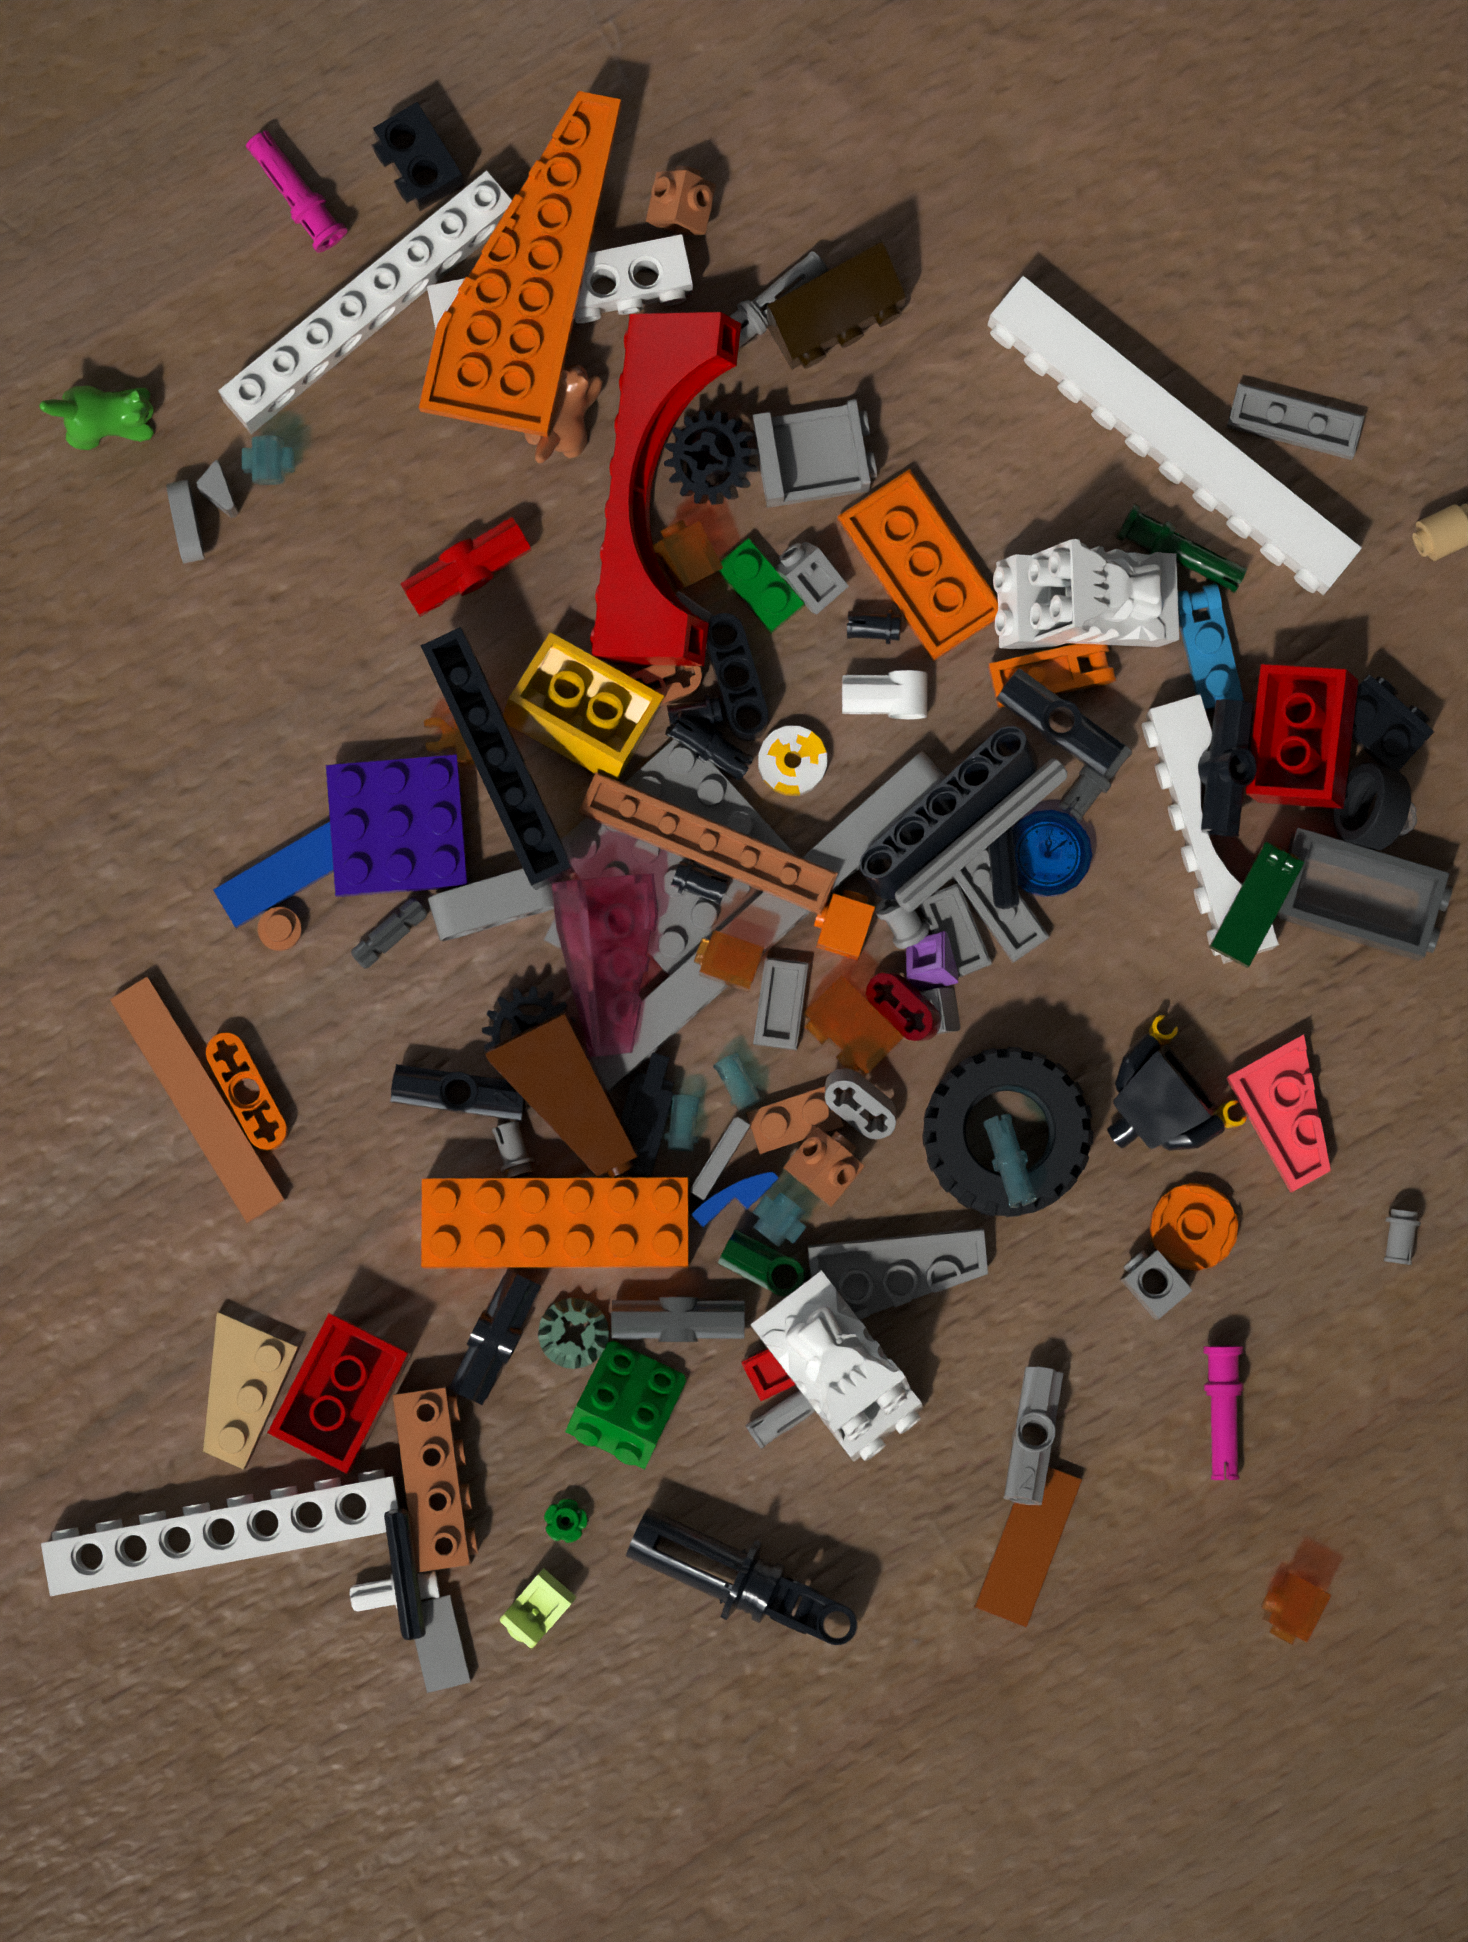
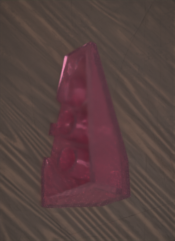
M654 873L552 883L556 929L589 1057L633 1053L642 1000L639 997L643 972H648L650 957H647L651 932L656 931L658 920Z

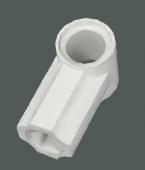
M901 670L889 672L888 675H843L842 714H888V717L893 719L926 718L928 674L923 671Z

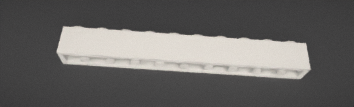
M1024 276L1021 277L991 313L988 321V326L992 329L990 334L999 344L1007 349L1014 346L1026 356L1024 362L1034 372L1041 376L1047 373L1060 383L1057 388L1065 397L1074 403H1078L1081 400L1093 410L1091 413L1092 417L1101 426L1108 430L1114 427L1126 436L1125 443L1131 450L1141 457H1145L1148 454L1160 464L1158 469L1167 479L1175 484H1179L1182 481L1194 491L1192 496L1197 503L1208 511L1218 510L1228 518L1226 524L1234 533L1244 539L1248 536L1262 546L1260 552L1269 561L1277 566L1284 563L1296 573L1294 579L1307 591L1315 593L1317 590L1324 596L1362 549V547Z

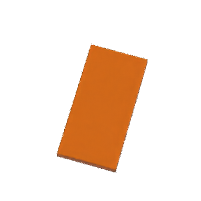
M910 469L837 517V520L933 662L995 622L998 612L997 597Z

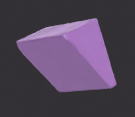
M945 931L927 935L919 943L906 948V980L919 991L937 989L958 983V971L948 933Z

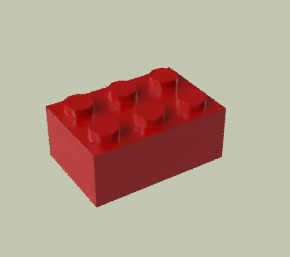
M1261 664L1251 752L1257 763V772L1252 783L1246 786V794L1258 803L1344 809L1359 681L1347 669Z
M328 1313L267 1433L346 1474L351 1473L411 1353L334 1314Z

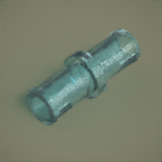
M1003 1114L1001 1115L1002 1120L999 1121L998 1116L986 1120L983 1125L987 1130L995 1159L992 1160L994 1171L1000 1172L1008 1197L1009 1207L1017 1208L1019 1207V1202L1022 1203V1206L1036 1201L1037 1197L1034 1194L1025 1163L1028 1162L1026 1151L1020 1150L1011 1115Z

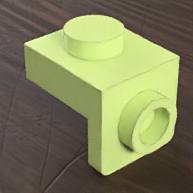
M543 1568L499 1620L507 1627L509 1634L514 1639L524 1642L529 1648H534L577 1597Z

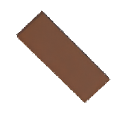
M1048 1467L1042 1505H1024L1013 1502L974 1605L975 1608L1027 1627L1082 1479Z

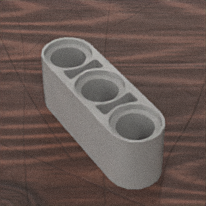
M523 868L445 891L428 898L440 941L460 938L550 911L562 905L555 882L535 890L530 885Z

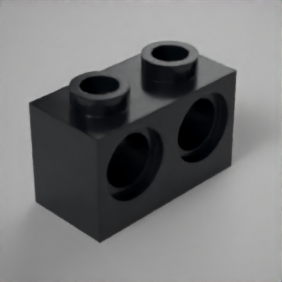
M418 102L373 127L377 142L371 146L383 167L385 168L391 164L399 178L393 182L406 204L413 200L421 212L464 186L462 173ZM408 133L415 137V141L409 148L399 149L392 144L394 138L399 134ZM424 169H431L438 176L433 183L421 185L415 181V176L418 172Z

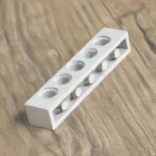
M682 234L589 253L574 318L576 323L593 322L601 318V313L618 310L620 315H627L643 310V305L660 302L661 306H672L686 301L685 296L693 295V283ZM642 269H650L658 275V279L652 285L643 286L635 281L634 276ZM605 277L611 279L616 286L608 294H598L592 289V284L597 279ZM464 279L427 286L435 329L445 310L448 311L457 296L458 289Z

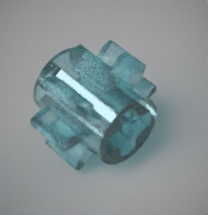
M256 436L251 439L252 448L241 449L242 469L244 473H252V483L282 484L285 482V472H295L293 448H284L283 437Z
M781 1192L773 1201L765 1195L752 1212L759 1217L753 1228L777 1247H780L785 1239L794 1244L806 1228L800 1222V1219L806 1212Z

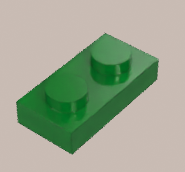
M749 538L715 566L717 572L771 634L805 605Z

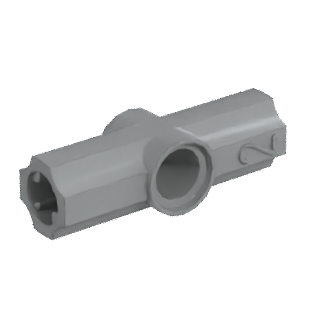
M1039 1366L1025 1367L1017 1419L1012 1434V1448L1003 1499L1014 1503L1042 1505L1051 1446L1055 1438V1422L1063 1380V1373L1057 1372L1054 1369ZM1028 1426L1039 1428L1044 1434L1045 1442L1039 1446L1028 1444L1022 1436L1023 1428Z

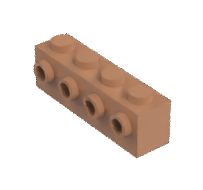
M448 1387L393 1395L417 1572L472 1564L471 1555L478 1554V1542L475 1527L467 1528L465 1511L472 1510V1498L469 1483L461 1484L459 1467L466 1466V1454L463 1439L455 1440L453 1422H460L457 1395L449 1396Z

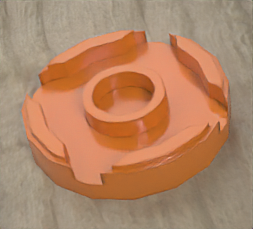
M1189 1183L1174 1187L1159 1199L1151 1213L1149 1231L1154 1248L1171 1265L1178 1269L1199 1271L1214 1267L1229 1255L1237 1240L1238 1221L1233 1207L1223 1193L1209 1185Z

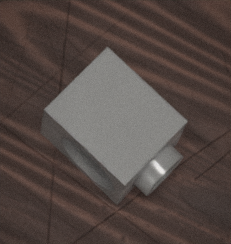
M1142 1250L1123 1266L1128 1273L1120 1280L1154 1320L1160 1319L1192 1291L1189 1285L1158 1250L1153 1251L1149 1255ZM1149 1269H1156L1164 1276L1165 1285L1158 1294H1150L1143 1288L1142 1277Z

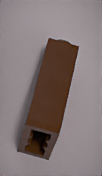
M567 1010L486 1051L485 1055L495 1069L596 1176L608 1172L610 1178L634 1166L631 1159L637 1157L638 1149Z

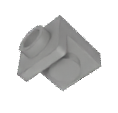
M808 542L796 543L790 546L780 556L781 562L774 567L778 574L788 582L799 598L805 603L810 612L816 615L849 587L822 551Z

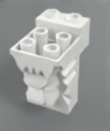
M1070 539L1033 555L1015 554L996 562L997 568L993 576V585L998 596L995 631L999 635V648L1048 650L1065 643L1160 647L1179 640L1176 554L1155 552L1146 555L1136 552L1125 553L1119 549L1105 552L1103 547L1098 546L1089 549L1086 544L1080 542V539Z
M822 1270L751 1324L756 1334L815 1409L821 1420L853 1462L860 1457L864 1461L871 1459L886 1446L882 1441L895 1430L899 1434L906 1432L921 1419L918 1412L924 1409V1407L911 1390L906 1376L891 1359L886 1357L880 1344L873 1340L864 1324L857 1318Z

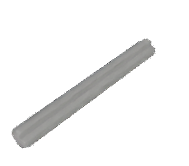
M1055 758L1047 761L899 888L895 893V899L898 904L907 912L915 910L1065 781L1068 772L1061 762Z

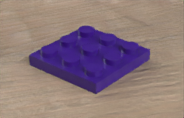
M457 754L326 765L336 897L458 888L468 885Z

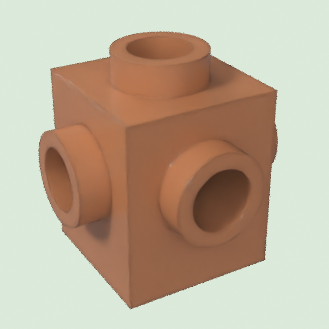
M680 165L676 166L675 171L656 172L646 222L673 235L706 234L716 184L700 177L701 172L689 166Z
M816 1127L783 1168L806 1189L832 1207L865 1166L852 1155L856 1147L843 1135L836 1131L830 1137Z

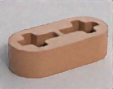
M653 665L630 675L631 678L642 681L647 687L659 683L661 688L655 691L664 695L659 708L695 694L702 682L700 666H683L686 672L693 670L695 673L694 676L690 677V686L685 688L682 687L680 682L667 686L664 683L665 680L676 676L675 668L678 666Z

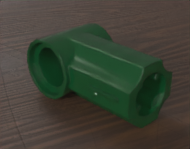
M736 1229L729 1238L718 1261L719 1265L783 1298L789 1296L806 1281L805 1271L794 1258L787 1257ZM782 1265H790L797 1271V1282L790 1289H779L773 1282L774 1271Z

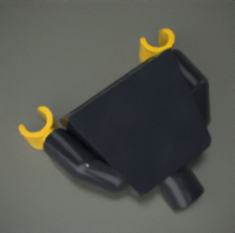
M1164 1015L1156 1017L1149 1028V1034H1144L1123 1056L1115 1081L1116 1090L1119 1094L1113 1100V1104L1122 1114V1117L1110 1125L1107 1131L1112 1140L1122 1149L1138 1137L1151 1150L1160 1145L1169 1151L1196 1149L1221 1135L1225 1131V1127L1233 1128L1243 1125L1247 1119V1116H1242L1235 1122L1230 1120L1227 1114L1230 1106L1237 1104L1238 1101H1229L1218 1107L1168 1046V1043L1177 1034L1178 1027L1176 1026L1169 1035L1161 1034L1157 1029V1025L1164 1019Z

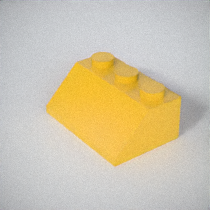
M550 632L509 696L503 716L507 724L589 771L593 773L598 772L618 781L640 745L663 701L664 695Z

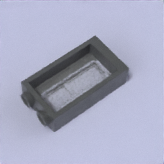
M1299 827L1292 832L1287 853L1298 856V859L1305 863L1276 918L1416 961L1423 959L1426 956V952H1434L1440 935V928L1434 926L1438 911H1446L1453 889L1452 886L1446 885L1449 873Z

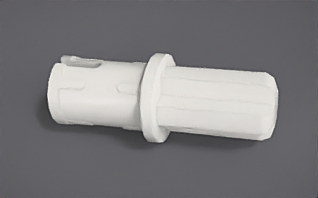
M436 1570L418 1573L421 1600L433 1597L439 1598L440 1592ZM391 1574V1579L350 1587V1599L354 1611L395 1605L397 1609L393 1575Z

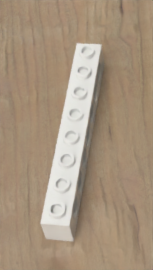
M486 170L218 391L224 403L250 434H253L427 291V286L434 285L488 241L510 205L511 198Z
M384 1469L359 1473V1483L342 1486L340 1477L314 1482L315 1491L298 1494L297 1486L270 1490L271 1499L254 1502L253 1494L226 1499L228 1508L210 1511V1505L207 1502L183 1507L184 1516L167 1519L166 1512L160 1511L139 1515V1525L123 1527L122 1519L97 1523L95 1524L96 1533L79 1536L78 1527L51 1532L53 1541L41 1543L50 1596L385 1533V1512L401 1509L396 1476L385 1477ZM351 1493L359 1494L366 1502V1511L359 1519L349 1518L342 1508L345 1497ZM306 1502H314L322 1510V1520L316 1527H307L300 1521L299 1510ZM263 1510L273 1512L278 1518V1528L271 1536L261 1534L255 1525L257 1515ZM220 1518L229 1520L234 1526V1537L228 1544L217 1542L212 1535V1526ZM175 1527L186 1529L190 1535V1545L184 1552L174 1551L169 1545L168 1536ZM132 1535L141 1537L147 1546L145 1556L139 1561L130 1559L125 1553V1542ZM89 1543L97 1545L102 1551L103 1559L96 1569L86 1567L81 1560L82 1549Z

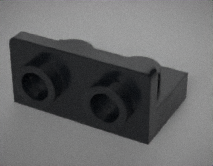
M1368 674L1358 685L1352 740L1380 765L1400 771L1434 733L1433 729L1428 726L1431 721L1419 708L1414 705L1408 708L1395 697L1398 694L1397 690L1386 679L1380 676L1375 679Z

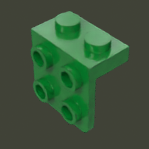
M611 1341L606 1344V1348L603 1350L585 1386L565 1432L574 1436L584 1445L596 1446L614 1455L624 1464L636 1465L645 1470L684 1388L686 1377L683 1373L618 1342Z

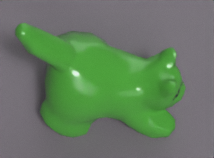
M90 385L75 386L64 392L63 400H45L39 405L43 412L51 416L63 417L64 426L67 430L65 439L76 449L91 450L97 447L100 439L105 436H119L142 442L150 440L154 434L153 428L146 424L152 418L154 411L151 402H149L151 393L146 388H134L120 392H103Z

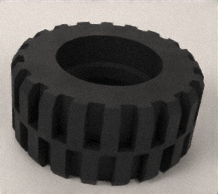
M1021 1047L983 1050L981 1053L972 1057L969 1056L959 1062L940 1081L931 1095L923 1119L924 1130L922 1134L923 1147H925L928 1158L927 1163L945 1192H949L958 1200V1203L966 1208L970 1207L980 1211V1214L1006 1216V1218L1034 1213L1059 1200L1060 1197L1074 1186L1082 1170L1085 1169L1089 1160L1088 1154L1090 1145L1093 1144L1094 1133L1091 1130L1090 1119L1092 1114L1090 1106L1085 1103L1082 1096L1084 1091L1079 1083L1074 1082L1068 1076V1070L1061 1064H1055L1046 1059L1047 1055L1037 1051L1033 1053L1024 1051ZM1001 1091L1017 1092L1031 1098L1043 1111L1049 1129L1048 1143L1042 1157L1029 1169L1014 1174L997 1173L981 1165L972 1155L966 1140V1124L974 1106L984 1097Z

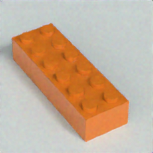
M688 1177L422 1179L421 1268H689Z

